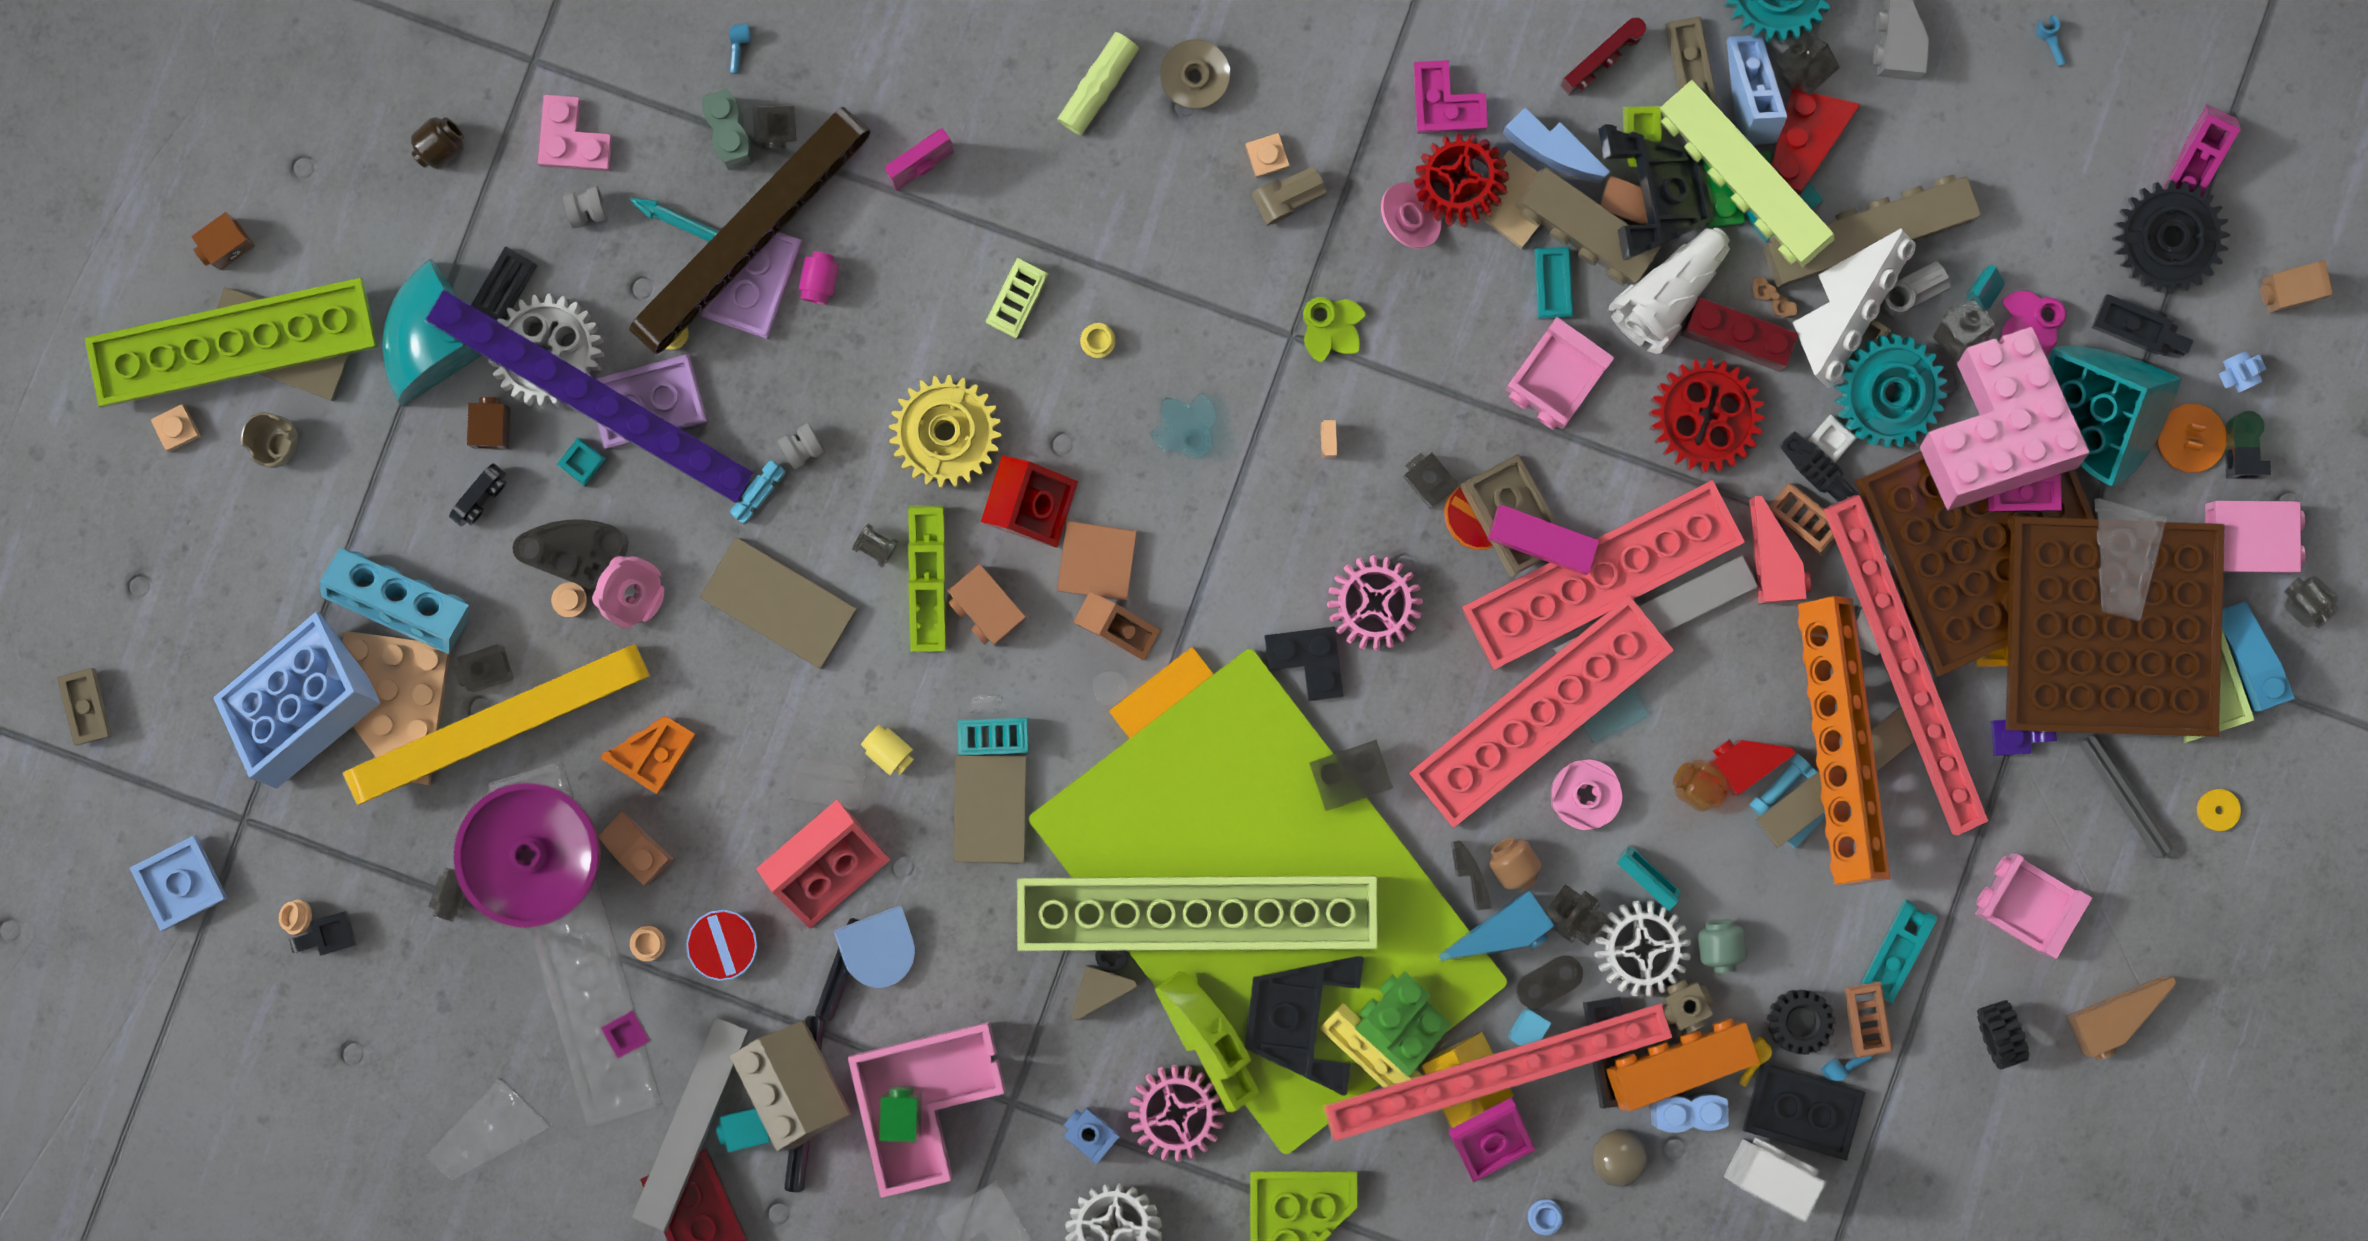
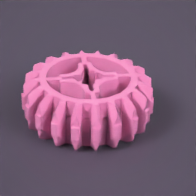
M1375 555L1370 556L1369 567H1365L1363 559L1358 558L1356 559V566L1358 568L1356 572L1349 564L1345 565L1343 569L1349 577L1345 579L1337 574L1334 580L1342 586L1341 589L1330 587L1328 591L1329 594L1337 596L1338 601L1327 602V608H1338L1339 613L1331 615L1329 619L1331 622L1341 619L1344 623L1336 629V632L1341 634L1346 629H1349L1352 633L1347 637L1346 642L1351 644L1356 636L1361 637L1359 648L1363 650L1366 648L1368 640H1373L1372 647L1374 651L1380 650V640L1384 639L1388 649L1392 648L1394 643L1391 636L1393 635L1403 642L1406 640V636L1401 631L1402 627L1411 632L1416 628L1413 623L1408 621V618L1419 619L1421 617L1420 612L1411 610L1412 606H1418L1423 603L1422 598L1411 597V593L1420 590L1419 584L1408 587L1406 582L1410 581L1414 575L1412 572L1407 573L1403 578L1398 575L1403 568V564L1400 562L1395 566L1394 570L1388 569L1390 564L1389 557L1384 558L1382 567L1377 566ZM1381 575L1390 579L1393 583L1382 590H1376L1369 586L1368 583H1365L1361 577ZM1353 584L1358 590L1357 592L1361 597L1362 603L1360 608L1349 616L1346 609V595L1349 587ZM1401 591L1404 603L1403 612L1399 621L1396 622L1388 608V602L1394 594ZM1386 592H1389L1380 604L1382 612H1376L1374 609L1373 612L1368 610L1364 614H1360L1369 603L1368 595L1374 594L1375 598L1377 595L1381 597ZM1373 616L1380 620L1381 623H1384L1388 630L1370 632L1358 627L1356 624L1366 617Z
M1173 1064L1171 1076H1166L1163 1067L1158 1068V1074L1161 1079L1157 1081L1148 1073L1145 1076L1147 1082L1151 1085L1148 1089L1141 1084H1137L1136 1090L1144 1096L1142 1099L1131 1097L1130 1103L1140 1106V1110L1129 1111L1128 1115L1132 1119L1140 1118L1139 1123L1131 1126L1132 1132H1138L1142 1129L1145 1134L1139 1137L1138 1143L1142 1145L1149 1139L1153 1142L1149 1146L1148 1153L1154 1154L1159 1146L1163 1148L1161 1153L1162 1160H1167L1169 1150L1175 1151V1161L1180 1162L1182 1159L1181 1150L1187 1149L1189 1158L1194 1159L1196 1157L1193 1149L1194 1146L1198 1145L1202 1152L1208 1150L1207 1145L1203 1141L1205 1137L1210 1141L1216 1142L1218 1138L1210 1129L1211 1127L1222 1129L1223 1123L1213 1118L1214 1115L1225 1114V1110L1222 1107L1213 1108V1103L1219 1102L1221 1099L1218 1094L1209 1095L1208 1092L1214 1089L1212 1081L1208 1082L1204 1087L1200 1084L1205 1077L1204 1072H1199L1194 1080L1190 1078L1192 1073L1191 1066H1186L1184 1076L1178 1075V1065ZM1172 1084L1187 1085L1196 1090L1202 1098L1183 1101L1177 1097ZM1162 1088L1166 1106L1162 1111L1147 1118L1146 1110L1149 1100L1156 1091ZM1169 1096H1172L1178 1108L1185 1107L1187 1109V1115L1182 1114L1184 1130L1181 1129L1179 1122H1176L1174 1117H1165L1166 1111L1171 1112ZM1206 1108L1205 1123L1201 1130L1191 1138L1187 1121L1191 1115ZM1171 1125L1178 1132L1181 1141L1165 1140L1158 1136L1152 1128Z

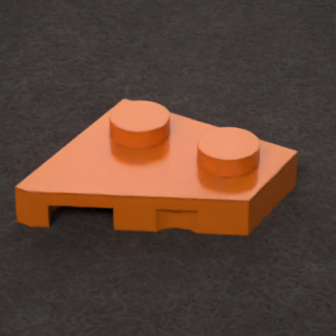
M665 715L653 722L648 728L627 738L625 742L617 747L604 752L600 759L659 795L697 734Z

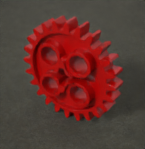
M1712 358L1706 360L1704 368H1701L1700 363L1695 359L1691 363V371L1684 364H1681L1678 367L1680 377L1672 372L1667 374V380L1671 385L1660 383L1657 388L1663 396H1653L1651 399L1654 404L1659 406V409L1649 412V416L1658 418V422L1653 424L1650 430H1660L1662 434L1655 440V443H1667L1668 446L1664 450L1663 455H1668L1674 451L1677 454L1674 460L1675 465L1683 459L1688 460V471L1692 470L1696 463H1700L1701 473L1707 472L1709 464L1713 465L1716 472H1720L1723 460L1730 468L1736 465L1734 454L1742 460L1745 459L1747 453L1743 447L1753 449L1757 445L1750 436H1759L1763 432L1760 428L1754 426L1755 423L1765 419V416L1755 413L1756 409L1764 405L1763 401H1753L1752 396L1759 389L1752 388L1748 390L1746 385L1751 377L1747 376L1739 380L1737 375L1740 368L1736 367L1729 373L1726 371V361H1722L1718 368H1714ZM1696 385L1701 388L1704 394L1702 402H1693L1688 398V386ZM1716 386L1718 392L1710 409V416L1715 418L1705 425L1701 445H1696V437L1704 420V416L1700 415L1699 412L1704 411L1708 407L1712 387ZM1723 396H1730L1736 401L1737 410L1735 413H1727L1721 408L1720 402ZM1684 418L1692 423L1693 432L1691 435L1684 436L1677 431L1676 423L1678 419ZM1713 429H1719L1725 433L1727 438L1725 446L1719 447L1711 442L1710 432Z

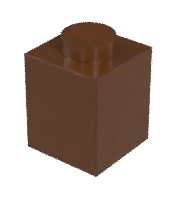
M480 397L479 403H468L467 445L471 448L509 450L510 407L500 404V398Z

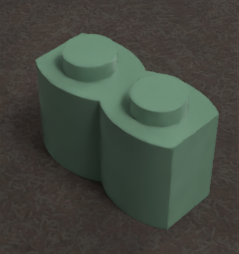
M724 89L703 96V113L713 130L712 140L715 152L728 170L752 164L754 159L753 146L743 129V113L733 94L728 89Z

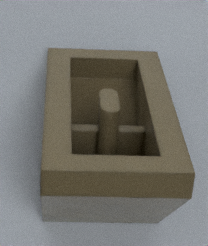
M1086 965L1072 1017L1075 1021L1138 987L1137 982L1133 978Z

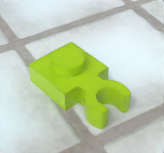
M1661 106L1623 107V132L1629 134L1633 131L1644 135V139L1653 142L1661 141ZM1628 158L1629 166L1637 167L1636 159Z

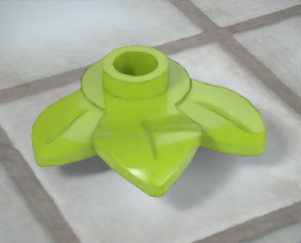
M1316 297L1310 300L1303 311V319L1308 327L1304 336V344L1310 356L1317 362L1322 363L1327 358L1331 349L1342 354L1358 353L1360 343L1354 325L1365 317V311L1356 302L1348 299L1332 302L1325 297ZM1316 310H1324L1327 313V318L1324 321H1317L1314 318Z

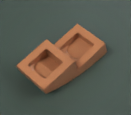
M1610 176L1600 206L1616 217L1630 222L1629 225H1648L1641 187Z

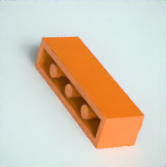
M1732 1017L1712 1023L1713 1029L1702 1034L1700 1029L1690 1033L1687 1032L1680 1035L1681 1041L1669 1045L1665 1041L1648 1047L1649 1053L1636 1058L1635 1053L1615 1059L1616 1065L1607 1068L1606 1071L1619 1109L1631 1112L1759 1064L1760 1062L1746 1022H1733Z

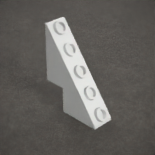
M1902 228L1818 274L1830 302L1793 322L1814 375L1828 389L1833 387L1834 383L1841 378L1846 360L1859 347L1864 332L1870 322L1877 317L1884 298L1895 286L1898 275L1906 261L1914 254L1916 244Z

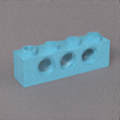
M339 548L320 580L322 598L447 654H450L469 621V605L460 597L454 594L445 595L436 591L423 580L416 579L414 581L407 578L392 566H380L371 562L364 554L358 551L349 552ZM361 581H369L372 583L370 586L360 587L356 585ZM394 595L404 597L401 601H391L388 598ZM427 609L437 612L431 616L421 614L422 611Z

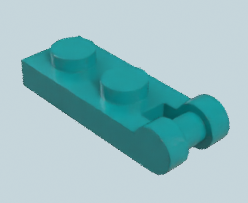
M1905 899L1899 906L1890 928L1859 985L1880 981L1882 983L1884 1000L1893 1004L1933 929L1937 916L1929 911L1925 913L1915 908L1914 903ZM1908 921L1917 925L1914 935L1904 930Z

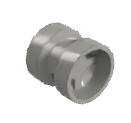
M598 186L588 188L585 193L580 195L576 193L563 195L565 210L573 229L584 226L586 221L600 222L607 220L605 204Z
M808 422L798 427L795 435H785L777 440L794 470L802 467L805 464V460L810 456L817 458L825 453Z

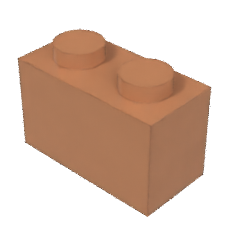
M980 563L948 590L949 594L953 597L948 603L961 618L967 614L976 625L971 630L984 645L991 641L994 646H997L1027 620L1024 614Z

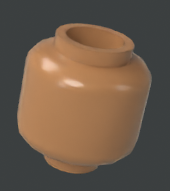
M1508 837L1492 848L1489 866L1505 889L1513 890L1519 888L1520 891H1525L1536 884L1538 881L1537 875L1542 868V864L1526 840Z

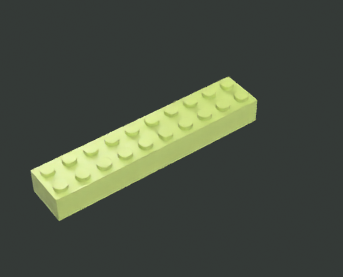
M1376 876L1017 879V951L1377 949Z

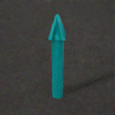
M630 199V202L651 220L656 218L708 242L719 232L659 205L658 200Z

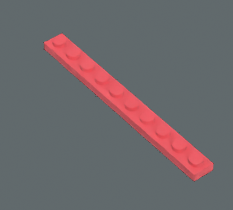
M1860 495L1851 496L1823 509L1951 833L1953 835H1960L1988 822Z
M1657 1004L1325 1105L1323 1108L1333 1141H1338L1672 1038L1662 1004Z

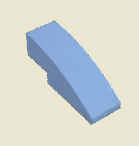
M1526 107L1505 127L1502 133L1519 149L1559 172L1599 183L1610 172L1561 122L1549 131Z

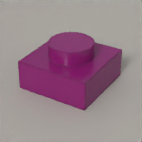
M634 1009L601 1027L617 1059L624 1057L651 1041Z

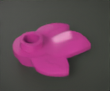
M2031 291L2013 292L2002 299L2003 305L2012 316L2004 324L2000 339L2002 336L2032 327L2044 354L2049 353L2057 343V330L2066 321L2064 305L2052 297L2040 299ZM2045 309L2050 310L2053 314V319L2050 322L2045 321L2042 317V312Z

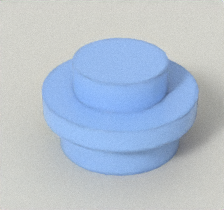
M1541 1199L1533 1203L1527 1216L1530 1227L1540 1235L1556 1233L1561 1228L1564 1219L1560 1206L1549 1199Z

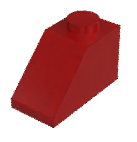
M1728 739L1713 750L1716 756L1708 762L1734 796L1743 793L1796 753L1790 747L1747 740H1738L1732 743Z

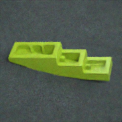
M909 505L908 593L910 652L946 651L944 505Z

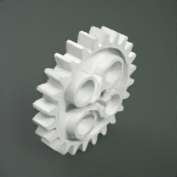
M547 294L544 303H541L539 298L533 295L532 305L527 306L524 301L519 300L520 311L515 312L513 309L507 308V312L511 317L508 321L498 318V322L545 350L550 346L552 354L591 376L589 374L590 371H601V367L594 361L596 358L604 357V353L600 349L595 348V346L603 343L600 335H593L598 331L599 327L595 322L588 323L592 316L587 311L579 314L581 307L577 302L572 303L568 307V300L561 296L557 304H555L552 295ZM557 322L558 326L552 332V325ZM533 324H543L542 331L537 336H528L529 328ZM566 334H576L573 344L567 347L561 346V340ZM488 360L493 367H500L495 370L493 376L497 380L504 379L500 386L505 391L513 388L511 396L515 400H519L524 395V402L531 406L537 398L538 405L545 409L548 399H551L556 407H560V401Z

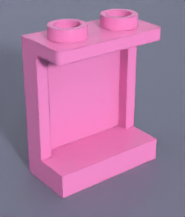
M1556 317L1505 390L1510 393L1508 398L1522 409H1526L1528 406L1539 414L1537 419L1542 424L1552 430L1556 426L1562 430L1614 357Z
M2213 501L2205 504V523L2225 524L2223 573L2295 574L2301 572V566H2304L2306 553L2304 546L2301 545V531L2305 527V514L2303 510H2300V502Z
M2010 853L2009 857H2002L1994 870V874L1997 877L1991 887L1986 886L1978 896L1976 905L1979 908L1975 914L2047 958L2057 959L2092 897L2080 890L2070 888L2025 861L2024 857L2020 854Z

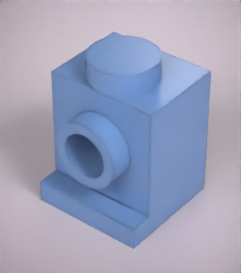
M1088 1107L1082 1113L1076 1109L1063 1125L1068 1129L1064 1137L1096 1165L1120 1135ZM1085 1128H1092L1095 1131L1096 1136L1093 1140L1087 1141L1082 1137V1131Z

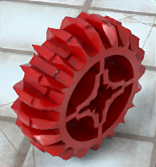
M1459 132L1456 135L1455 142H1450V139L1444 136V146L1440 148L1437 144L1432 143L1430 147L1433 155L1422 153L1421 159L1425 165H1418L1415 169L1417 175L1420 176L1414 179L1415 188L1420 189L1416 196L1419 202H1425L1423 205L1424 211L1426 213L1434 211L1433 217L1438 222L1446 216V223L1450 227L1455 223L1456 219H1459L1461 226L1464 228L1468 224V218H1473L1476 224H1480L1481 219L1479 215L1483 212L1486 216L1492 217L1493 212L1490 206L1501 207L1502 200L1498 195H1506L1508 193L1507 186L1503 184L1509 181V174L1507 171H1504L1507 167L1505 159L1499 158L1500 151L1497 147L1490 148L1489 140L1484 138L1478 143V139L1473 133L1467 141H1464L1463 135ZM1458 159L1455 164L1445 166L1450 161ZM1473 159L1482 162L1489 169V179L1482 178L1480 173L1474 172ZM1465 174H1466L1468 180H1467V179H1462L1463 176H1465ZM1435 181L1441 182L1443 187L1450 188V202L1442 199L1435 193ZM1479 194L1474 199L1465 202L1466 198L1470 195Z

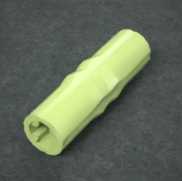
M1115 32L1097 60L1089 68L1087 75L1081 80L1077 90L1057 118L1058 121L1070 131L1082 136L1100 107L1107 101L1111 91L1116 87L1119 79L1139 51V47L1124 35Z

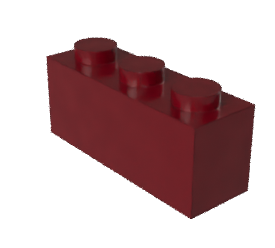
M1698 297L1696 304L1688 314L1681 336L1780 372L1788 364L1798 333Z

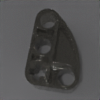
M575 519L551 522L526 531L515 539L512 549L514 556L520 562L595 591L598 580L593 584L594 578L590 576L591 570H598V567L601 566L600 572L603 573L613 558L617 556L625 557L629 542L625 533L612 525L598 521ZM615 533L618 537V545L614 550L607 552L602 547V540L607 534ZM536 540L539 544V553L534 558L527 559L524 555V547L529 541ZM569 553L572 557V565L568 570L561 572L556 565L557 559L561 554Z

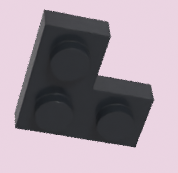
M1335 626L1264 636L1269 671L1304 666L1308 701L1344 696Z

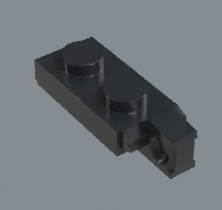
M2110 294L2104 296L2091 327L2148 352L2167 356L2168 351L2185 356V354L2189 353L2194 341L2177 334L2178 326L2172 323L2173 320Z

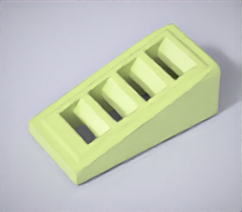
M1017 258L985 323L1017 339L1049 279L1048 274ZM1022 273L1036 280L1035 285L1032 286L1018 279L1019 274ZM1013 286L1029 293L1028 299L1012 292ZM1008 298L1023 306L1022 311L1019 312L1004 304L1006 299ZM1002 311L1018 319L1016 324L1013 325L997 317L999 312Z

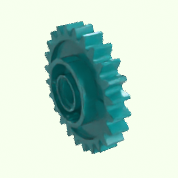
M1728 0L1724 4V8L1735 9L1730 19L1736 20L1741 18L1743 20L1740 27L1741 31L1749 26L1753 28L1752 38L1763 32L1766 42H1769L1775 34L1779 42L1783 43L1787 33L1794 40L1799 38L1800 29L1807 34L1810 33L1813 29L1811 22L1819 25L1823 20L1819 12L1827 13L1830 5L1824 0Z
M1892 334L1890 341L1887 336L1878 335L1877 345L1867 339L1865 340L1866 350L1857 348L1854 351L1855 360H1846L1848 370L1843 371L1841 376L1844 381L1842 384L1834 385V389L1842 391V396L1835 399L1834 403L1844 405V409L1838 413V416L1849 418L1845 427L1850 430L1857 429L1855 437L1862 440L1867 437V443L1874 446L1879 441L1880 446L1889 448L1891 442L1895 446L1903 447L1904 438L1910 442H1916L1917 431L1925 435L1928 434L1925 426L1927 422L1937 424L1938 421L1933 416V412L1944 411V408L1938 404V399L1947 397V394L1940 391L1939 387L1945 384L1947 379L1937 377L1943 366L1932 364L1937 355L1931 352L1925 353V344L1918 343L1914 346L1913 338L1905 337L1902 341L1901 336ZM1894 382L1896 392L1891 399L1887 400L1885 395L1886 388Z

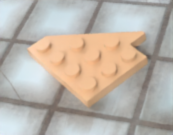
M344 631L342 643L369 677L381 702L353 726L374 756L378 757L439 730L450 654L416 640ZM432 773L411 783L431 785Z

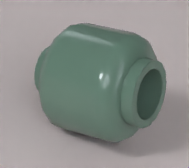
M1730 919L1714 920L1705 923L1706 928L1702 929L1698 934L1701 962L1706 966L1714 967L1715 973L1736 971L1735 965L1742 963L1747 957L1743 928L1734 925V920Z

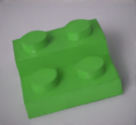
M1403 972L1398 978L1392 974L1378 990L1382 993V996L1377 1001L1372 998L1361 1009L1359 1014L1363 1019L1354 1029L1408 1077L1416 1070L1452 1024L1427 1002L1431 995L1411 976Z

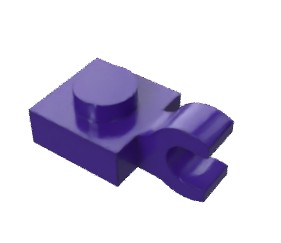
M2006 720L1991 721L1993 756L2030 754L2031 743L2057 741L2056 732L2005 730Z

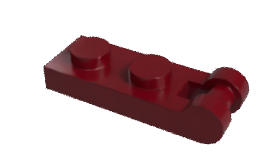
M1637 17L1629 19L1566 75L1560 86L1569 95L1576 89L1581 93L1597 79L1593 75L1602 66L1609 69L1623 56L1619 51L1625 45L1634 46L1640 42L1646 32L1645 22Z

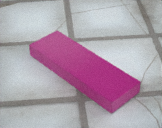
M1504 505L1497 507L1488 536L1490 541L1583 575H1587L1590 572L1599 540Z

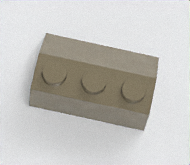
M805 1020L758 1038L730 1055L776 1151L795 1149L852 1115Z

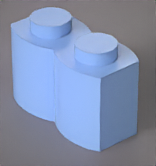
M1699 1092L1686 1098L1676 1094L1651 1104V1122L1656 1128L1671 1133L1683 1132L1692 1127L1704 1131L1720 1130L1729 1125L1728 1100L1710 1092Z

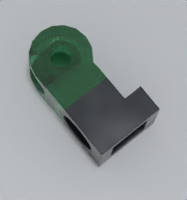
M2244 411L2229 419L2225 428L2227 434V445L2225 448L2226 479H2262L2271 475L2270 461H2261L2260 436L2264 432V421L2261 416L2253 411Z

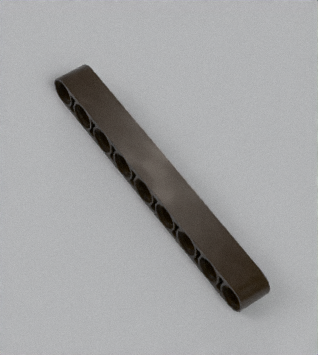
M845 107L838 109L634 319L629 331L654 354L657 355L664 351L857 152L868 139L871 130Z

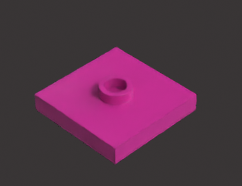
M940 128L887 164L884 169L896 191L917 177L927 174L936 164L954 153L951 140L945 130Z
M1512 1098L1448 1130L1473 1183L1536 1150Z

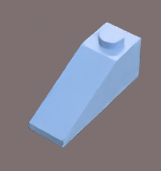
M1758 35L1755 38H1752V36L1728 37L1727 48L1734 118L1737 128L1752 145L1776 144L1787 115L1762 35Z

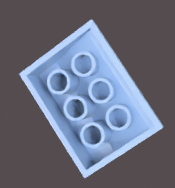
M318 612L311 615L213 697L249 778L274 788H279L381 703L367 674Z

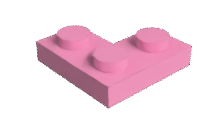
M543 96L538 165L542 167L610 171L612 136L610 134L578 132L581 103L579 97Z

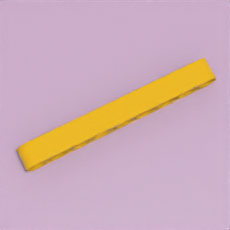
M633 644L343 772V776L356 804L360 805L648 678L650 674L637 645Z

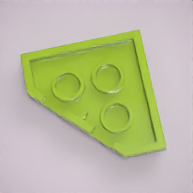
M1250 1170V1241H1325L1357 1209V1171Z

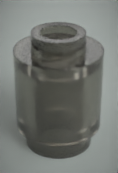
M445 867L443 875L439 874L428 907L435 909L433 916L453 922L455 916L463 917L468 899L458 883L455 869Z

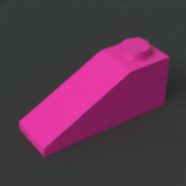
M2206 104L2191 129L2167 181L2174 180L2177 189L2182 182L2188 181L2190 192L2194 188L2201 186L2200 196L2202 197L2241 130L2238 119Z

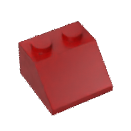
M1002 455L980 522L1007 533L1057 548L1078 481L1033 462Z

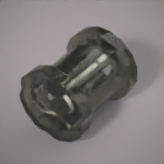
M868 523L856 539L852 550L856 553L859 551L878 561V566L883 568L893 555L899 542L895 539L890 541L875 532L873 526Z

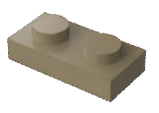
M89 668L57 677L73 744L79 746L113 737L96 668Z

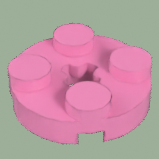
M617 556L611 560L609 566L601 574L592 596L593 603L598 607L605 619L619 627L632 628L635 627L633 624H637L640 621L647 622L657 613L664 598V587L661 586L659 577L661 573L657 567L640 557L631 556L625 558ZM633 584L632 589L636 591L634 596H627L625 599L624 593L626 589Z
M1590 759L1574 761L1562 768L1554 778L1550 792L1551 805L1558 817L1568 826L1579 830L1597 829L1611 822L1619 812L1623 798L1622 789L1614 771L1604 763ZM1587 785L1593 787L1592 794L1596 796L1595 801H1587L1583 805L1579 802L1581 797L1577 794L1579 788L1585 789Z

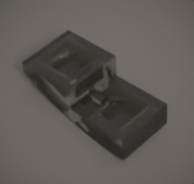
M1451 841L1455 876L1470 875L1474 910L1491 909L1487 886L1475 859L1461 841Z

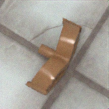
M1756 277L1753 279L1752 291L1755 299L1762 301L1772 300V309L1776 316L1787 318L1797 314L1796 304L1790 302L1785 295H1779L1776 292L1775 286L1768 284L1766 278Z

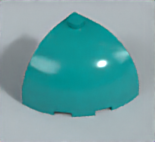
M429 259L416 269L401 286L393 299L384 324L382 338L384 368L391 390L398 403L402 406H405L482 356L424 322L443 289L458 298L444 274L432 259Z
M2075 345L2053 348L2049 365L2089 450V454L2081 463V466L2091 475L2111 487L2124 482L2138 469L2157 441L2170 413L2182 378L2143 361L2107 350Z

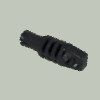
M1796 431L1789 434L1780 444V448L1793 463L1795 469L1819 492H1828L1837 502L1847 499L1846 496L1860 495L1842 477L1844 475L1842 469L1820 447L1814 445Z

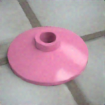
M1398 183L1390 187L1383 195L1381 201L1383 221L1392 236L1403 245L1414 249L1426 248L1437 240L1441 231V220L1438 222L1434 219V211L1430 213L1424 211L1423 205L1425 202H1419L1416 196L1420 189L1415 188V185L1410 183Z

